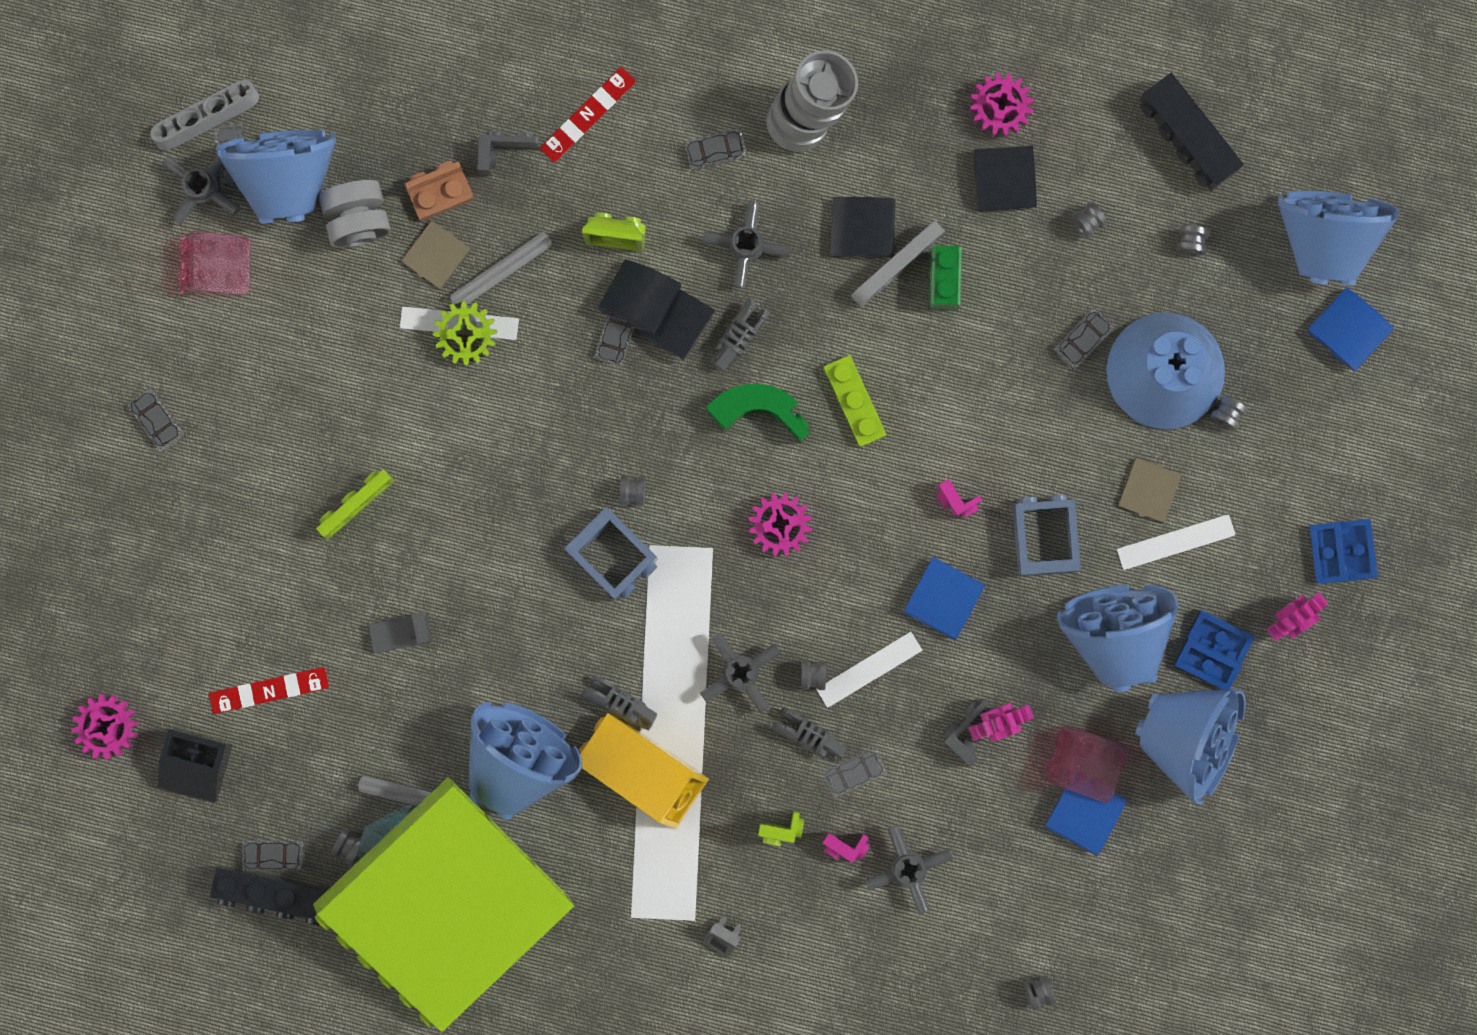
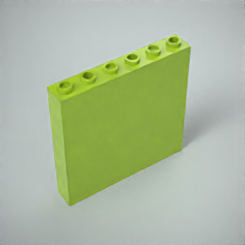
M449 777L313 904L317 914L315 916L316 921L325 930L331 928L338 934L336 939L345 949L349 950L352 947L359 954L357 959L365 968L370 970L373 967L379 973V980L388 989L394 987L400 993L398 997L408 1008L411 1009L414 1006L421 1012L419 1017L428 1027L431 1028L434 1025L441 1032L574 907L569 896Z

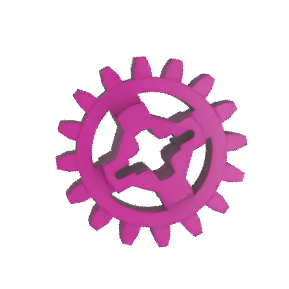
M998 72L993 81L986 76L983 80L985 86L977 84L975 90L978 94H972L970 97V101L976 103L970 106L969 109L970 113H977L973 119L974 124L982 122V132L988 128L992 129L991 137H995L997 132L1001 131L1003 137L1007 138L1010 129L1014 134H1017L1020 130L1018 124L1025 127L1028 123L1027 118L1024 116H1031L1033 110L1027 107L1033 104L1034 98L1026 97L1030 88L1020 87L1021 78L1015 82L1011 81V73H1008L1005 79H1001V75ZM1000 87V90L994 94H986L991 89ZM1011 91H1013L1018 96L1019 100H1015ZM999 100H1002V101L1005 102V103H1004V106H1005L1004 110L998 109V107H999V104H998V103H999ZM984 110H987L989 112V114L992 117V120L986 116ZM1008 117L1015 118L1008 123H1003V120Z
M785 492L782 499H778L777 495L772 493V501L768 502L762 497L761 504L763 506L761 508L753 506L752 510L757 516L749 517L748 519L749 522L755 524V527L749 529V534H757L758 537L755 538L753 543L756 545L762 542L764 544L762 548L763 553L770 548L773 549V557H776L779 550H783L784 555L787 557L789 556L790 548H793L796 552L800 551L799 541L807 544L808 539L804 536V533L812 532V528L806 526V522L811 521L812 516H804L803 512L807 509V505L798 507L799 498L797 496L792 501H789L788 494ZM782 505L793 509L797 515H788L783 511ZM771 508L772 515L770 519L760 523L765 511ZM776 512L779 513V517H781L783 522L788 521L789 524L784 528V538H782L778 528L772 527L776 523ZM800 526L798 535L790 542V531L792 528ZM763 534L775 536L778 538L779 544L768 541Z
M1320 592L1309 599L1302 594L1276 612L1274 616L1277 621L1266 630L1274 641L1286 634L1293 639L1319 621L1321 617L1318 615V612L1329 603Z
M104 694L99 695L98 702L94 698H88L89 707L80 705L78 709L82 715L73 716L72 718L75 722H78V727L72 728L71 732L79 733L80 736L74 741L75 744L84 743L85 746L82 752L89 753L93 750L92 755L95 759L100 758L102 753L105 759H112V752L117 756H122V747L132 748L133 746L129 738L138 737V734L133 732L132 728L138 726L139 722L132 721L131 719L136 714V711L126 710L129 704L128 701H122L118 704V696L112 695L109 701ZM103 707H111L118 713L109 715ZM89 717H91V723L87 729V722ZM115 721L107 728L108 732H98L104 726L103 722ZM122 725H124V731L122 736L120 737L119 733ZM102 739L108 747L98 746L93 740Z
M1008 703L980 714L982 721L968 727L973 741L989 736L992 743L1022 731L1019 724L1033 719L1034 716L1029 705L1013 709L1012 704Z

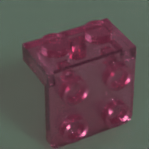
M192 231L182 236L178 244L181 268L177 274V284L180 286L181 295H194L199 292L245 295L249 292V238L201 231Z
M1063 725L1062 730L1059 731L1055 739L1056 748L1053 757L1045 767L1046 777L1044 782L1104 803L1111 802L1128 754L1127 747L1078 728Z

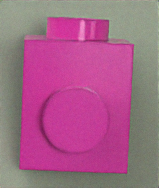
M950 479L936 487L939 491L936 494L939 503L943 509L949 508L954 518L962 514L964 519L979 510L977 504L983 501L979 495L964 504Z
M827 832L822 840V843L827 846L824 852L838 861L842 856L852 863L856 858L861 861L870 847L866 843L869 837L863 833L853 848Z

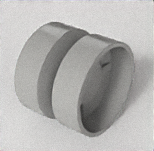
M822 50L809 54L801 61L786 88L785 103L788 112L795 121L807 128L825 129L833 126L841 119L857 93V73L853 65L836 52Z
M790 78L782 85L768 110L766 117L767 129L772 139L782 148L793 152H805L815 148L822 141L829 128L811 129L793 119L785 103V91L792 79Z
M359 180L331 187L318 195L323 216L326 218H336L326 225L329 242L332 247L362 246L384 238L391 233L387 212L384 210H373L384 203L378 181Z

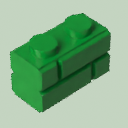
M932 246L929 270V310L955 311L959 309L961 305V246Z

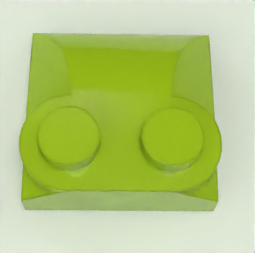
M594 213V217H589L587 224L583 227L582 235L587 245L643 252L646 226L641 224V219L627 216L620 220L612 219L610 214Z

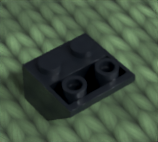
M168 729L159 759L158 787L217 802L233 744L178 729Z

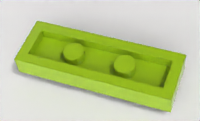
M851 355L823 366L859 448L885 437L887 434Z
M384 469L380 473L377 470L364 480L366 485L358 492L353 490L342 499L343 505L337 511L330 510L319 520L321 525L316 529L324 538L329 540L395 480Z

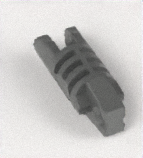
M751 298L746 301L715 346L718 351L711 360V363L720 370H725L732 360L736 362L770 314L764 308L756 315L750 325L746 323V319L756 305V302Z
M597 675L592 676L590 684L595 690L585 688L581 694L584 699L603 710H608L609 713L619 719H624L623 721L626 723L635 724L648 731L650 730L657 718L656 712L648 708L640 699H635L631 694L622 689L619 690L617 686Z
M782 707L779 712L780 716L798 728L794 730L780 722H774L771 730L797 743L809 752H813L818 757L824 759L826 756L837 762L841 761L847 747L835 740L836 736L827 730L825 731L822 727L808 721V719L787 707Z

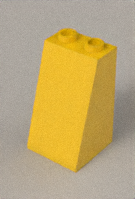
M607 713L605 717L600 718L594 727L595 733L589 742H585L579 749L582 758V769L659 823L677 828L709 778L618 717Z

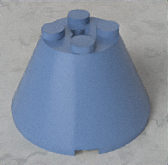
M289 130L259 134V140L244 141V137L221 143L216 147V154L258 217L259 223H271L277 221L276 218L284 217L287 218V222H297L305 220L304 215L313 214L319 199L318 195L321 193L335 148L336 134L331 132L330 137L325 136V130Z
M1326 191L1287 192L1286 198H1283V195L1280 194L1277 202L1299 275L1310 277V282L1315 284H1328V280H1338V283L1343 285H1355L1356 279L1398 219L1400 211L1396 206L1377 199L1368 198L1367 202H1358L1352 200V194Z
M1162 312L1149 314L1135 320L1119 334L1108 355L1106 375L1113 399L1132 420L1146 427L1171 430L1188 426L1210 411L1222 391L1225 366L1218 343L1204 326L1187 316Z
M1128 584L1096 589L1079 595L1065 603L1066 610L1062 613L1061 611L1057 613L1058 625L1102 684L1112 686L1115 692H1125L1132 685L1153 683L1158 679L1157 672L1179 608L1178 598L1171 590L1148 584L1144 585L1145 590H1129Z
M1237 689L1166 693L1161 695L1154 693L1149 701V712L1146 720L1141 719L1138 723L1136 736L1141 737V749L1193 803L1203 804L1204 800L1201 798L1205 794L1209 796L1213 794L1228 768L1240 736L1234 733L1237 720H1243L1245 715V695Z
M490 701L480 704L471 716L469 789L471 793L469 798L476 805L486 806L495 811L501 818L510 820L513 815L519 814L576 778L582 768V758L576 746L571 748L564 740L566 734L543 716L524 707L504 702L502 707L491 706L492 702Z

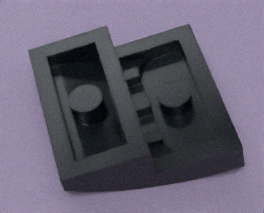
M1032 145L974 149L978 211L1037 207L1035 163Z
M833 197L830 255L833 257L893 258L896 199L882 197Z
M625 259L598 308L604 314L626 320L630 327L655 334L681 288V284L659 271Z
M679 289L655 334L637 328L634 332L684 361L715 313V309Z

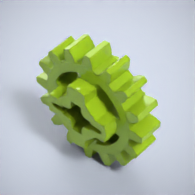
M462 301L461 308L457 309L454 303L450 304L451 312L448 313L442 310L440 313L444 318L443 321L436 320L434 322L435 325L440 327V331L433 333V336L440 337L441 340L435 345L436 348L444 347L446 350L442 356L445 358L450 354L453 355L452 363L454 364L460 358H463L464 365H469L470 358L472 357L477 363L481 362L479 354L483 353L489 356L490 352L486 347L488 345H496V342L490 339L491 335L498 333V330L490 329V325L495 322V319L487 320L485 318L488 313L487 309L481 312L477 311L478 303H474L471 308H468L466 301ZM459 314V322L453 328L446 329L448 322ZM470 314L479 318L484 327L475 326L471 322ZM464 319L467 329L473 330V336L468 337L466 347L463 337L457 334L459 330L463 329ZM477 338H484L482 345L472 352L473 342ZM447 339L455 340L460 345V352L454 350L447 342Z

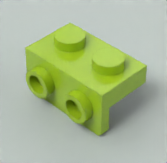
M793 810L790 827L760 822L758 836L763 837V843L781 846L782 841L794 843L795 837L801 838L804 819L799 818V811Z

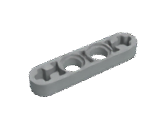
M238 81L158 122L151 129V138L159 149H173L252 108L258 102L259 94L250 81ZM224 104L222 110L212 113V109L215 106ZM198 118L194 125L185 126L190 119Z
M936 221L931 223L851 295L853 300L860 307H863L936 243L946 231Z

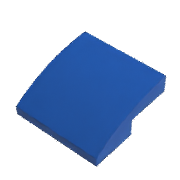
M1346 287L1307 330L1311 337L1331 351L1334 358L1356 372L1394 330V327L1372 306Z
M1371 519L1309 525L1317 584L1379 578Z
M932 557L903 613L955 641L972 612L985 584Z
M1200 609L1174 665L1222 689H1230L1242 667V661L1255 639V635Z
M1074 771L1060 799L1055 803L1044 827L1089 853L1098 856L1113 830L1127 799Z

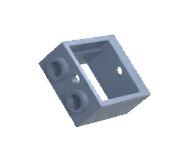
M1067 495L1049 496V501L1037 502V497L1019 498L1020 503L1012 506L1018 577L1081 571L1075 499L1067 500ZM1066 509L1070 559L1028 562L1024 512Z
M607 506L564 548L616 601L620 597L625 600L637 588L634 583L641 576L646 579L658 567L655 564L658 560L657 556ZM611 523L646 556L616 588L581 555Z

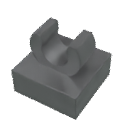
M722 917L718 924L714 923L703 944L729 958L741 939L738 936L741 926L737 925L731 932L724 928L727 918Z

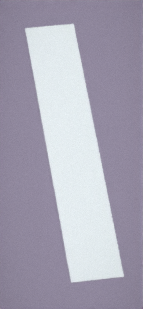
M650 545L649 549L658 558L655 562L658 567L648 576L642 702L657 713V718L649 731L640 727V733L702 774L706 702L700 692L705 690L707 685L713 548ZM701 792L677 828L659 823L636 807L631 918L695 921Z

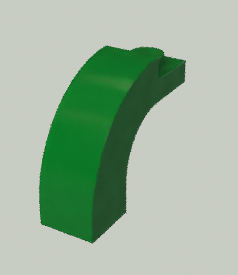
M765 384L736 386L723 392L706 406V412L725 432L746 415L765 413L778 419L800 444L810 434L807 430L810 426L809 423L799 413L795 416L791 413L798 406V402L788 393Z

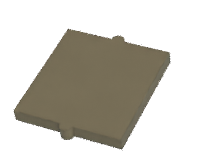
M431 220L401 262L415 271L419 279L424 278L441 290L470 252L471 248L454 237V232H447Z
M1135 458L1118 507L1137 513L1139 518L1145 516L1164 523L1182 475L1163 468L1160 463L1155 465Z

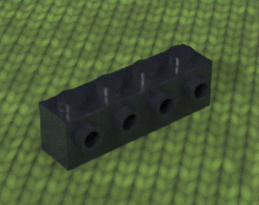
M1172 72L1143 93L1139 99L1141 110L1149 119L1153 118L1160 126L1158 130L1161 136L1167 142L1171 141L1178 149L1176 153L1179 159L1185 165L1189 164L1196 172L1194 176L1203 188L1208 187L1212 192L1244 166V163Z
M223 865L216 867L210 897L218 899V905L235 907L236 903L247 905V911L264 914L265 909L277 911L276 917L294 920L296 915L305 917V923L321 926L315 919L317 914L313 904L330 888Z

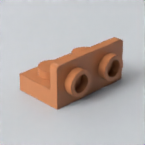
M444 162L436 167V171L429 174L425 172L417 173L409 178V182L404 184L420 222L475 200L459 162Z

